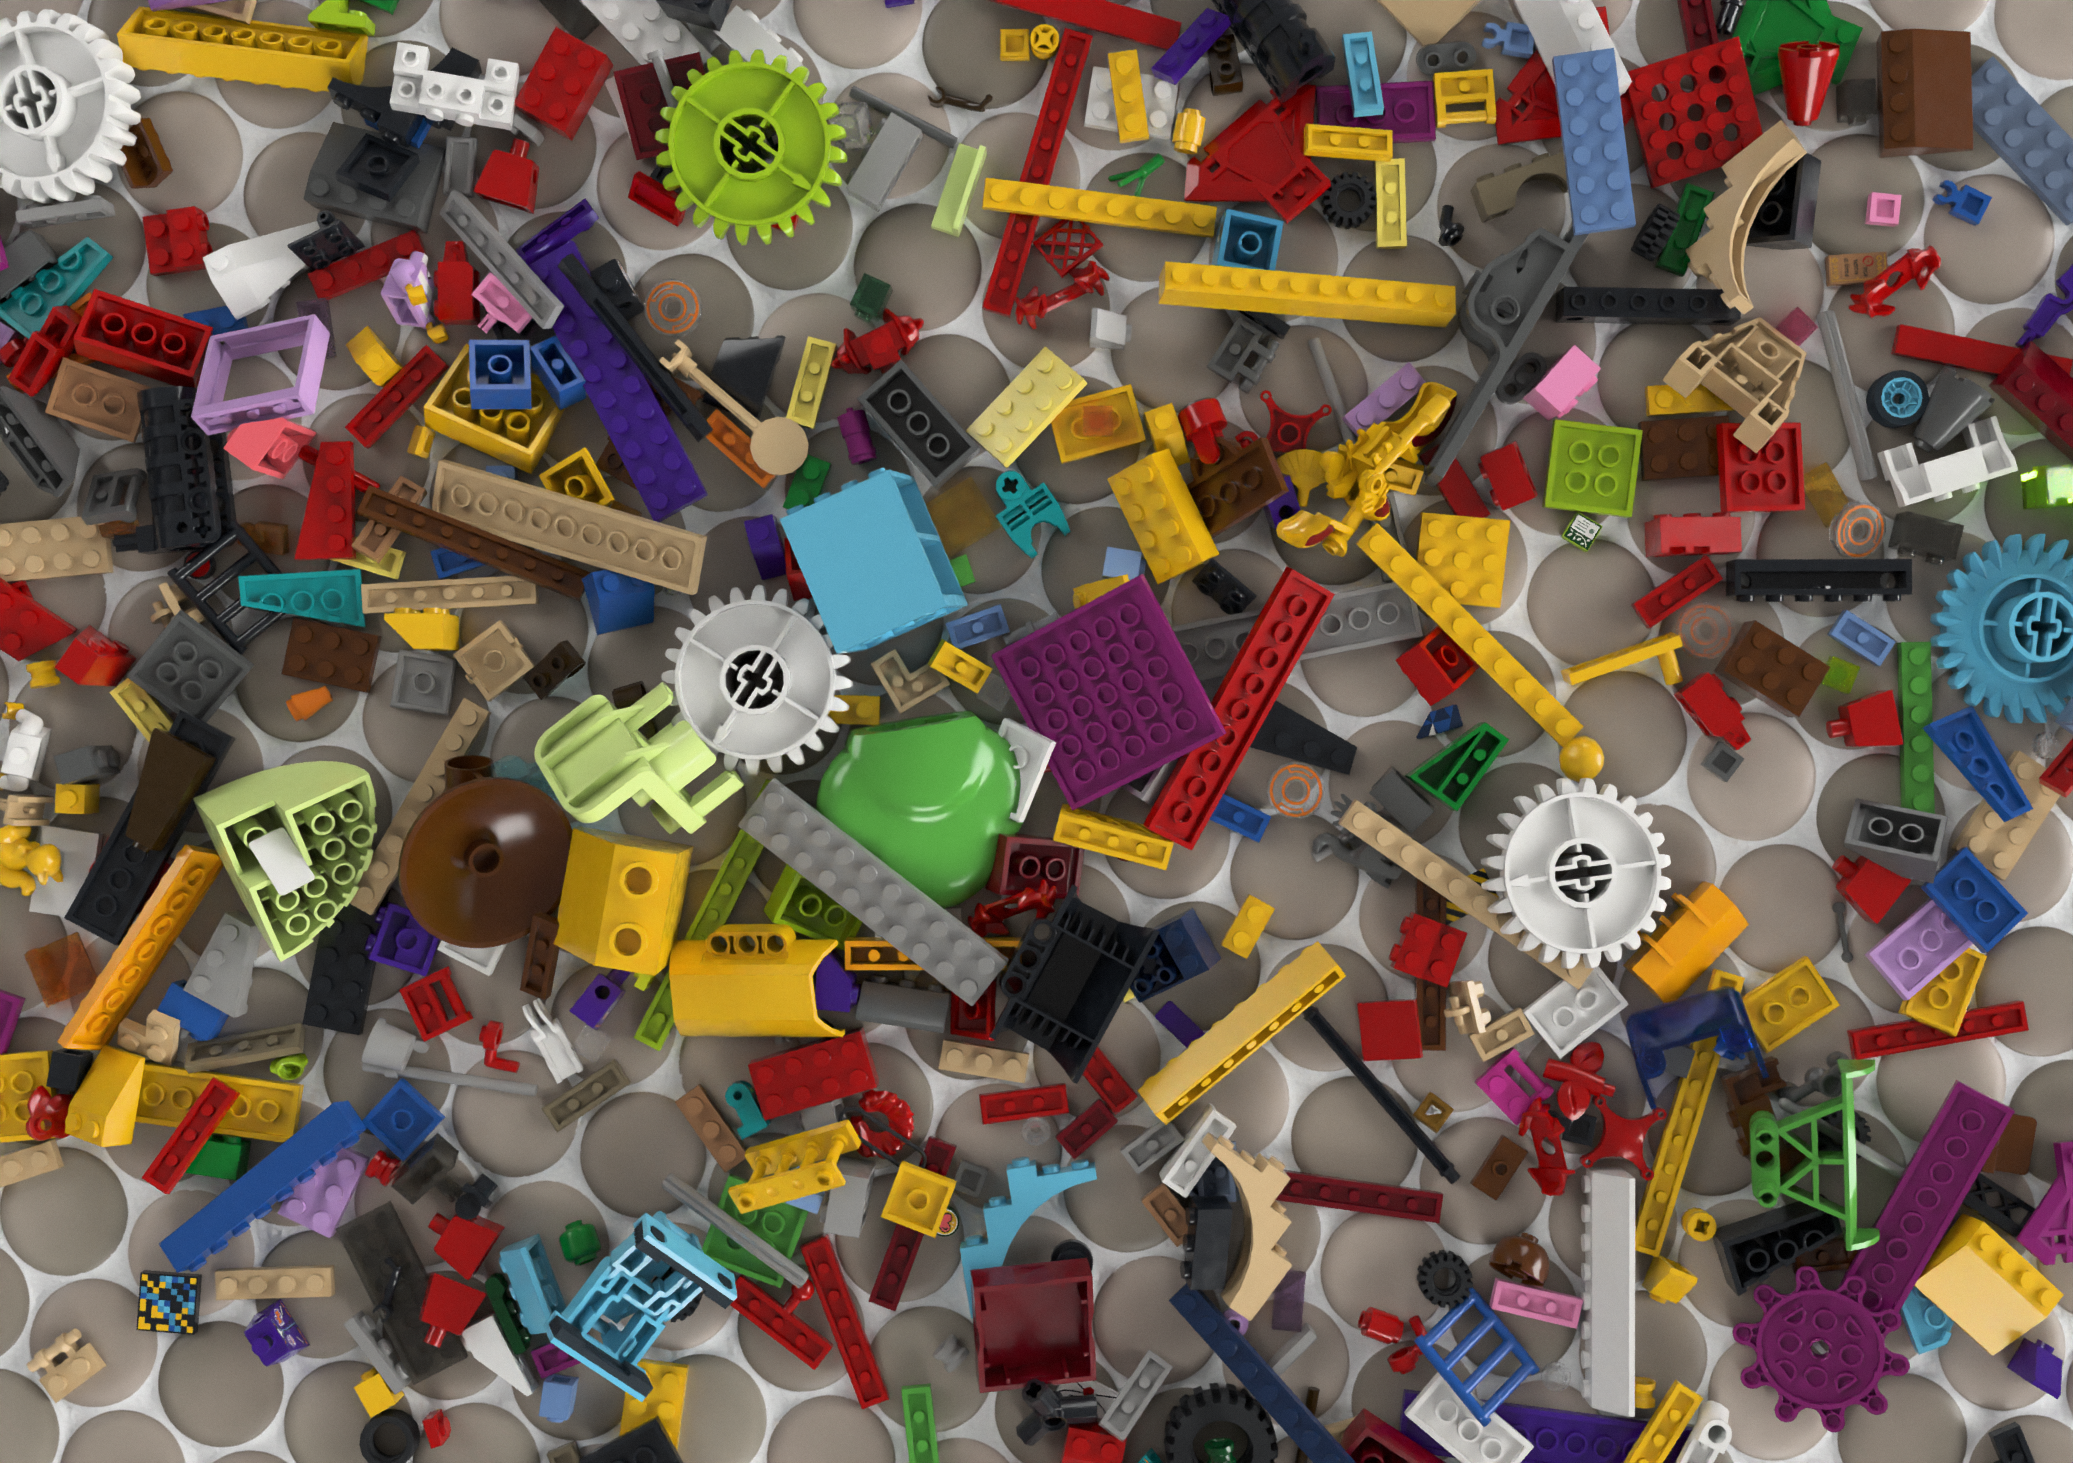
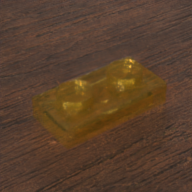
M1827 462L1804 474V491L1825 528L1840 522L1844 515L1852 509V506ZM1852 511L1847 517L1854 514L1855 511Z

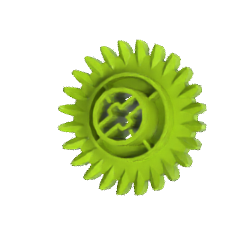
M732 50L729 54V64L724 66L721 65L717 58L712 56L707 59L709 72L705 75H702L695 69L687 72L688 79L692 84L688 90L679 86L673 87L671 93L678 102L677 107H663L661 109L660 115L671 124L670 129L657 131L655 139L660 144L668 145L669 150L661 152L656 157V164L661 168H673V171L664 178L663 186L667 191L682 187L683 191L675 201V206L680 212L688 209L694 203L697 207L693 214V224L696 227L701 228L710 217L715 218L713 229L717 239L722 240L730 225H733L741 245L747 244L751 228H757L762 241L768 245L772 241V225L778 224L786 236L792 238L794 237V226L791 217L796 214L808 225H813L815 220L808 206L810 201L812 200L826 208H829L831 205L829 197L821 188L822 184L825 183L833 186H841L842 184L841 177L829 168V163L847 162V155L838 147L831 146V141L843 139L847 135L842 126L827 124V120L834 118L840 113L839 108L835 103L827 102L819 105L818 101L827 92L826 86L818 82L806 87L804 84L809 77L808 68L800 66L791 74L788 73V59L784 55H778L772 64L769 65L766 64L763 50H754L750 62H744L739 51ZM773 133L778 137V152L771 148L767 140ZM736 134L753 147L757 144L762 154L773 162L769 165L750 151L747 154L742 144L732 137ZM727 146L733 149L738 159L731 166L726 159ZM742 166L750 172H755L757 169H760L761 171L756 173H745Z

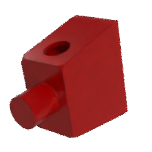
M513 138L509 153L494 149L479 177L474 192L481 199L534 214L539 166L534 161L527 159L531 144L524 140Z
M1893 690L1876 691L1838 706L1840 719L1826 722V731L1829 738L1843 736L1846 746L1904 745Z
M1841 855L1832 866V869L1843 876L1836 885V890L1866 922L1878 924L1912 881L1863 856H1859L1855 862H1852L1845 855Z
M438 1212L428 1225L429 1229L441 1236L434 1247V1251L468 1281L477 1273L505 1228L478 1215L473 1219L466 1220L455 1214L452 1220H449Z
M431 1272L419 1315V1320L430 1324L423 1342L440 1348L447 1331L460 1336L487 1293Z

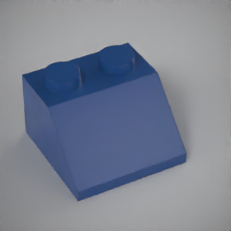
M606 569L591 572L582 578L597 635L654 622L655 588L653 583Z

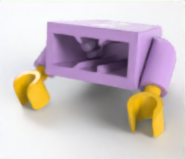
M414 251L411 253L409 260L400 258L394 260L382 288L381 296L397 324L422 327L424 330H427V334L433 342L439 344L449 340L443 324L434 326L435 320L429 313L434 291V281L426 267L428 256L422 252Z

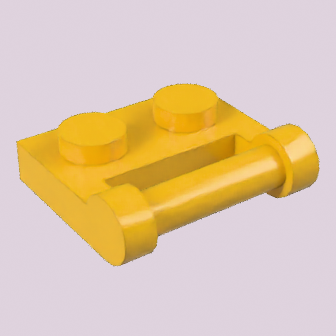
M1493 69L1434 73L1432 78L1436 128H1445L1447 124L1472 122L1495 124L1496 105ZM1484 102V110L1446 113V105Z

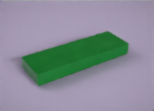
M1690 183L1684 185L1675 212L1681 215L1667 244L1658 256L1656 268L1681 277L1685 275L1688 263L1690 262V258L1685 250L1697 242L1707 215L1703 208L1712 202L1715 192Z

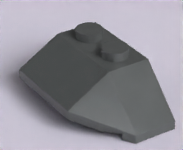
M1 386L0 436L2 441L37 488L51 493L55 497H61L74 481L80 453L79 447L59 422L58 418L45 413L46 403L6 386Z

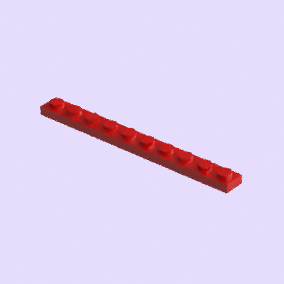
M1068 28L1064 29L1019 182L1050 185L1093 41L1092 35ZM1010 213L982 310L1011 317L1040 216Z

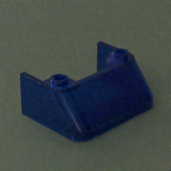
M1724 986L1634 1012L1627 1018V1036L1651 1110L1657 1108V1103L1650 1079L1659 1077L1666 1069V1058L1663 1051L1722 1034L1725 1045L1732 1052L1745 1053L1753 1050L1763 1079L1769 1077L1742 995L1733 987Z

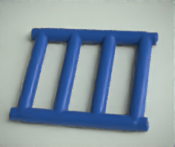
M1469 1287L1470 1295L1463 1297L1464 1302L1461 1304L1458 1302L1425 1336L1420 1335L1416 1337L1414 1342L1483 1427H1486L1491 1422L1489 1416L1530 1374L1535 1375L1539 1372L1540 1368L1474 1287ZM1474 1305L1484 1319L1442 1359L1432 1345ZM1493 1328L1503 1342L1462 1383L1451 1369ZM1511 1351L1522 1365L1481 1407L1471 1392Z

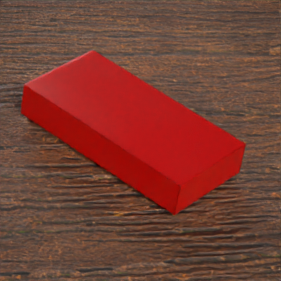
M641 171L634 174L628 194L629 199L677 227L683 222L686 210L680 212L675 206L678 193L673 190L667 191L663 184Z

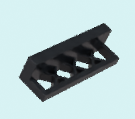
M1979 1173L1975 1179L1977 1189L1969 1191L1962 1204L2014 1238H2017L2035 1211V1208ZM1983 1183H1985L1989 1187L1984 1188ZM1997 1191L2000 1194L2002 1205L1991 1207L1987 1204L1985 1193ZM2007 1198L2014 1203L2008 1204ZM2022 1207L2028 1213L2020 1225L2012 1221L2009 1209Z

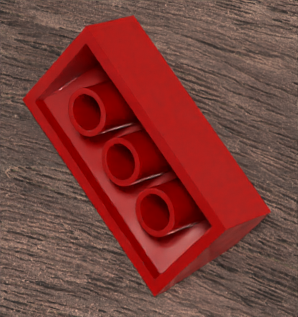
M94 289L73 341L78 355L174 386L197 388L209 339L213 333V327Z

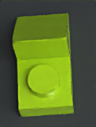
M326 0L308 14V21L315 28L367 34V36H374L376 25L367 17L366 13L349 10L350 0Z

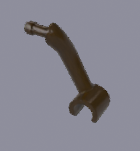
M940 86L935 87L936 91L942 95L940 100H934L928 95L929 103L935 108L947 104L975 112H984V107L993 98L990 94H987L985 99L979 104L971 100L945 95V91Z

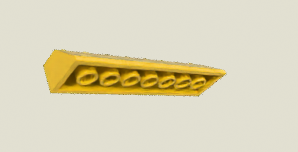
M141 6L135 10L117 33L119 47L123 52V62L138 70L145 71L151 69L165 71L168 74H191L199 78L215 77L222 78L225 81H247L255 85L271 84L279 85L282 88H303L312 92H329L328 85L333 77L343 82L360 86L363 81L368 44L367 34L254 20L250 22V25L214 15L173 10L153 12L149 7Z

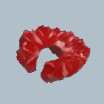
M872 1089L862 1093V1098L858 1103L864 1111L882 1112L889 1120L888 1127L908 1140L912 1138V1132L915 1130L913 1125L914 1113L910 1110V1106L905 1100L898 1098L897 1094L886 1090L875 1091ZM863 1115L850 1118V1122L857 1135L887 1155L893 1156L896 1154V1151L902 1150L903 1145H907L886 1130L882 1132L871 1130L866 1122L863 1121ZM863 1143L856 1150L861 1156L866 1158L878 1156L885 1159Z

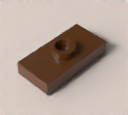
M1501 1135L1470 1183L1497 1201L1528 1151L1504 1135Z

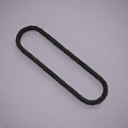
M849 1106L840 1112L838 1122L843 1121V1116L846 1112L857 1111L922 1155L923 1162L919 1167L925 1168L927 1156L920 1147L863 1109ZM858 1135L861 1143L897 1167H900L901 1163Z

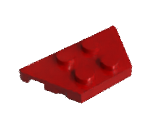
M0 578V650L17 661H21L76 633L78 630L76 627Z

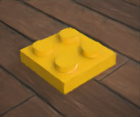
M902 1160L881 1217L936 1238L957 1181Z

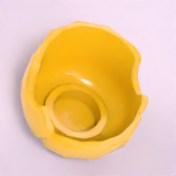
M1585 735L1573 737L1559 753L1560 769L1567 778L1576 782H1580L1581 778L1593 779L1599 774L1604 765L1602 748L1595 739Z

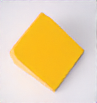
M416 425L407 452L427 459L436 435L435 431Z

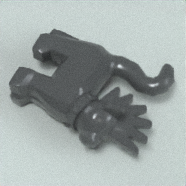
M1341 794V798L1346 805L1338 801L1334 802L1342 812H1330L1338 818H1342L1353 802L1344 794ZM1366 802L1364 804L1377 814V807L1374 803ZM1340 820L1334 821L1333 825L1341 826L1338 824ZM1345 828L1340 831L1341 834L1349 833V840L1356 837ZM1328 832L1319 834L1313 840L1312 850L1315 854H1318L1322 847L1327 844L1336 857L1365 871L1372 880L1387 889L1390 887L1392 880L1398 879L1403 871V868L1396 863L1392 865L1387 863L1385 860L1386 856L1363 840L1353 850L1345 847L1337 836Z

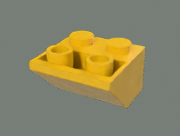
M394 608V613H384V620L413 649L459 651V616L450 615V610L423 608V613H421V610L412 608Z

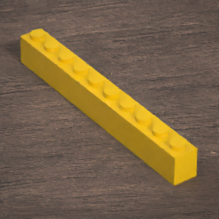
M1165 261L1159 275L1158 304L1445 328L1456 314V286Z

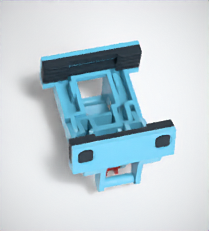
M657 1211L653 1217L644 1213L633 1223L634 1232L611 1252V1257L606 1256L601 1260L564 1312L560 1314L554 1310L543 1325L552 1344L641 1402L652 1391L653 1386L646 1371L637 1364L666 1327L663 1321L667 1322L673 1318L701 1291L724 1309L737 1298L734 1274L704 1254L698 1236L694 1233L688 1234L668 1220L666 1214L662 1211ZM670 1266L676 1270L664 1281L660 1279ZM655 1275L659 1277L651 1284L650 1281L654 1278ZM603 1314L615 1323H618L623 1318L634 1314L622 1331L612 1322L606 1323L599 1318ZM591 1328L601 1333L603 1344L587 1334Z

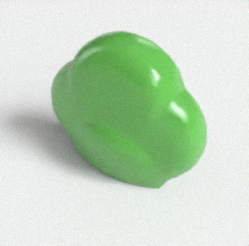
M971 710L908 718L850 730L845 741V748L832 760L823 774L816 800V810L943 909L961 904L974 896L987 884L996 856L998 835L1016 834L1024 823H1018L1009 818L1011 812H1017L1021 787L1020 770L1015 769L1013 766H1018L1014 751L1010 752L1009 748L1011 745L1004 737H1001L997 731L985 726Z

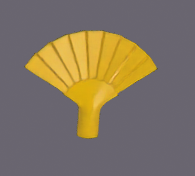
M1299 449L1287 452L1276 459L1281 473L1290 475L1292 483L1298 488L1297 500L1299 506L1307 507L1310 490L1326 482L1325 471L1320 466V459L1324 453L1310 449Z

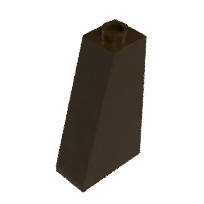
M158 728L153 730L125 836L134 840L133 846L147 853L150 850H163L216 758L167 730Z

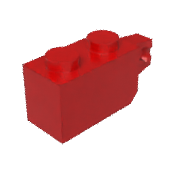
M446 241L443 262H438V270L434 271L433 276L434 285L438 288V299L434 300L435 316L445 325H478L481 322L480 301L471 294L480 285V272L469 263L466 243L463 241Z
M1709 672L1700 673L1673 694L1705 736L1721 737L1733 750H1739L1751 740L1741 722L1745 719L1740 713L1742 711L1741 705L1733 697L1729 698L1722 689L1724 688L1723 682L1715 674L1711 675Z

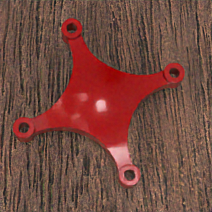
M1264 390L1260 393V399L1265 402L1270 414V427L1266 438L1273 452L1287 453L1293 450L1306 449L1307 437L1312 426L1320 418L1328 416L1332 412L1330 405L1323 404L1317 411L1310 414H1290L1276 405L1270 391ZM1265 393L1268 394V398H1267V399H1264V398H1263V395H1264ZM1325 407L1328 408V412H1327V413H1324V412H1323V409H1324Z
M1600 1095V1098L1593 1096L1592 1103L1598 1107L1602 1115L1603 1133L1597 1146L1590 1153L1580 1157V1164L1585 1168H1591L1594 1162L1601 1158L1621 1157L1634 1163L1640 1171L1642 1178L1647 1181L1652 1180L1654 1172L1647 1167L1644 1161L1643 1142L1651 1125L1658 1120L1666 1118V1111L1660 1107H1655L1652 1112L1645 1116L1625 1118L1612 1112L1606 1105V1099Z

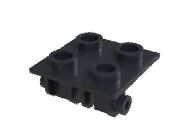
M328 210L320 211L317 215L319 230L287 245L312 271L327 268L332 262L343 257L352 256L357 250L365 247L361 240L341 219L335 218L334 214Z
M1213 558L1207 562L1192 580L1201 593L1210 596L1225 613L1230 615L1242 613L1257 597Z

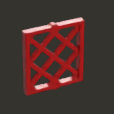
M1062 219L1033 242V245L1042 254L1046 262L1053 267L1061 278L1065 277L1103 247V243L1091 231L1090 226L1084 222L1078 221L1083 226L1082 229H1072L1073 220ZM1069 222L1068 229H1067V228H1061V227H1063L1066 223ZM1057 233H1067L1066 242L1056 241ZM1072 233L1081 234L1080 243L1070 242ZM1053 234L1052 241H1045ZM1090 234L1095 242L1084 243L1085 235ZM1042 245L1051 246L1050 255L1041 249ZM1065 246L1064 255H1054L1055 247ZM1080 247L1079 255L1068 256L1069 248ZM1084 248H1091L1090 250H1088L1086 253L1083 254V249H1084ZM1054 259L1063 260L1062 269H1058L1053 263ZM1068 260H1074V262L1067 267Z

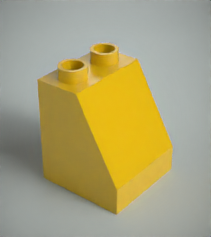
M582 826L574 827L557 918L559 929L553 944L594 966L656 976L670 964L671 949L675 940L678 939L694 846Z

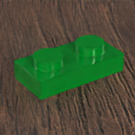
M808 455L803 465L796 471L783 508L789 510L801 504L804 507L814 504L813 499L821 494L832 464Z

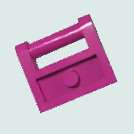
M1511 1047L1475 1083L1517 1126L1521 1122L1522 1113L1528 1111L1533 1100L1537 1097H1541L1542 1101L1546 1100L1552 1095L1554 1088L1549 1083H1544L1519 1057L1520 1053L1514 1047ZM1511 1065L1536 1092L1529 1097L1504 1069Z

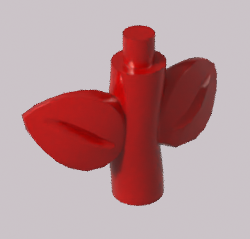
M1586 1042L1580 1044L1572 1051L1570 1063L1549 1058L1543 1077L1563 1082L1558 1089L1556 1097L1559 1108L1569 1120L1574 1121L1583 1115L1590 1104V1094L1599 1098L1601 1094L1613 1098L1616 1086L1605 1083L1606 1078L1596 1074L1602 1069L1604 1062V1052L1600 1043Z

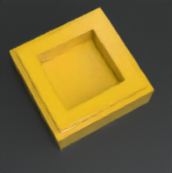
M1000 29L1001 61H1030L1029 29Z

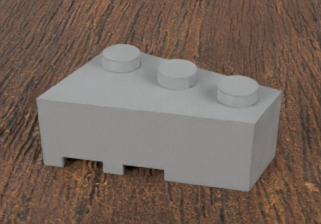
M239 910L224 913L183 989L233 1018L247 1014L249 988L252 987L253 983L252 971L254 960H257L261 933L250 916Z

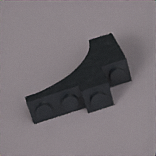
M453 47L445 58L430 70L479 79L482 73L478 59ZM334 77L328 85V90L336 105L345 110L352 108L360 112V115L372 123L377 122L381 137L385 141L397 146L401 144L407 148L409 147L423 118H425L429 125L437 129L443 127L451 131L455 124L453 120L443 119V121H434L428 119L425 115L392 110L390 105L392 86H359L343 82Z

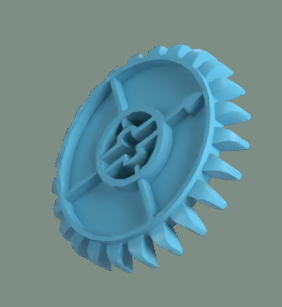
M2042 533L2029 537L2023 550L2021 534L2009 535L2005 539L2003 553H2001L1998 541L1992 540L1982 546L1983 560H1981L1976 552L1966 554L1962 559L1966 572L1964 573L1959 569L1949 571L1946 578L1952 589L1937 592L1935 599L1943 605L1942 612L1933 613L1930 617L1932 624L1940 626V634L1930 638L1931 646L1942 647L1944 653L1936 661L1938 669L1950 668L1953 672L1947 682L1951 689L1967 688L1963 701L1969 706H1976L1983 699L1984 714L1991 718L1999 717L2003 706L2004 715L2007 721L2011 723L2023 722V708L2025 709L2026 716L2032 722L2046 723L2047 717L2044 706L2054 716H2058L2067 705L2063 698L2070 701L2073 697V554L2065 560L2062 559L2069 544V540L2066 539L2053 542L2043 552L2045 534Z

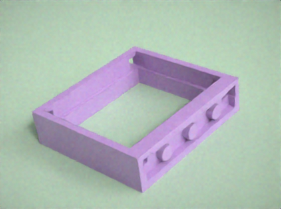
M312 314L210 336L191 418L207 435L232 431L244 423L282 417L292 419L314 414L330 337L329 331L319 318ZM303 345L295 387L223 401L232 360Z

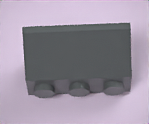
M871 974L870 979L865 978L863 981L855 1020L943 1033L947 1023L951 991L945 990L946 986L941 984L929 983L927 988L916 986L917 981L900 979L899 983L889 982L887 976Z

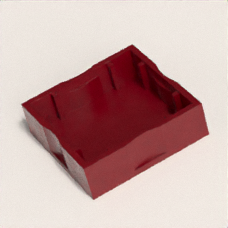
M1087 1258L970 1270L975 1366L980 1393L1022 1389L1027 1385V1381L1035 1378L1046 1384L1053 1385L1096 1380L1095 1341L1092 1335V1318L1094 1314L1093 1276Z

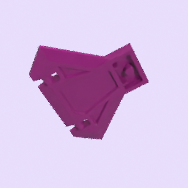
M2073 1140L2053 1142L2057 1178L2016 1238L2043 1265H2054L2056 1255L2061 1254L2064 1263L2073 1262ZM2054 1236H2058V1242L2056 1243Z

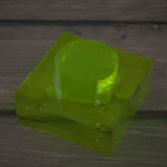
M1829 656L1826 665L1831 668L1820 684L1843 694H1850L1861 667L1838 657Z

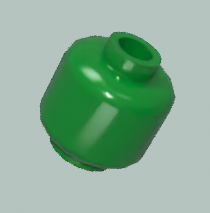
M582 1220L567 1224L565 1226L566 1231L559 1236V1243L565 1260L569 1263H574L575 1266H581L597 1259V1253L602 1247L594 1225L583 1224Z

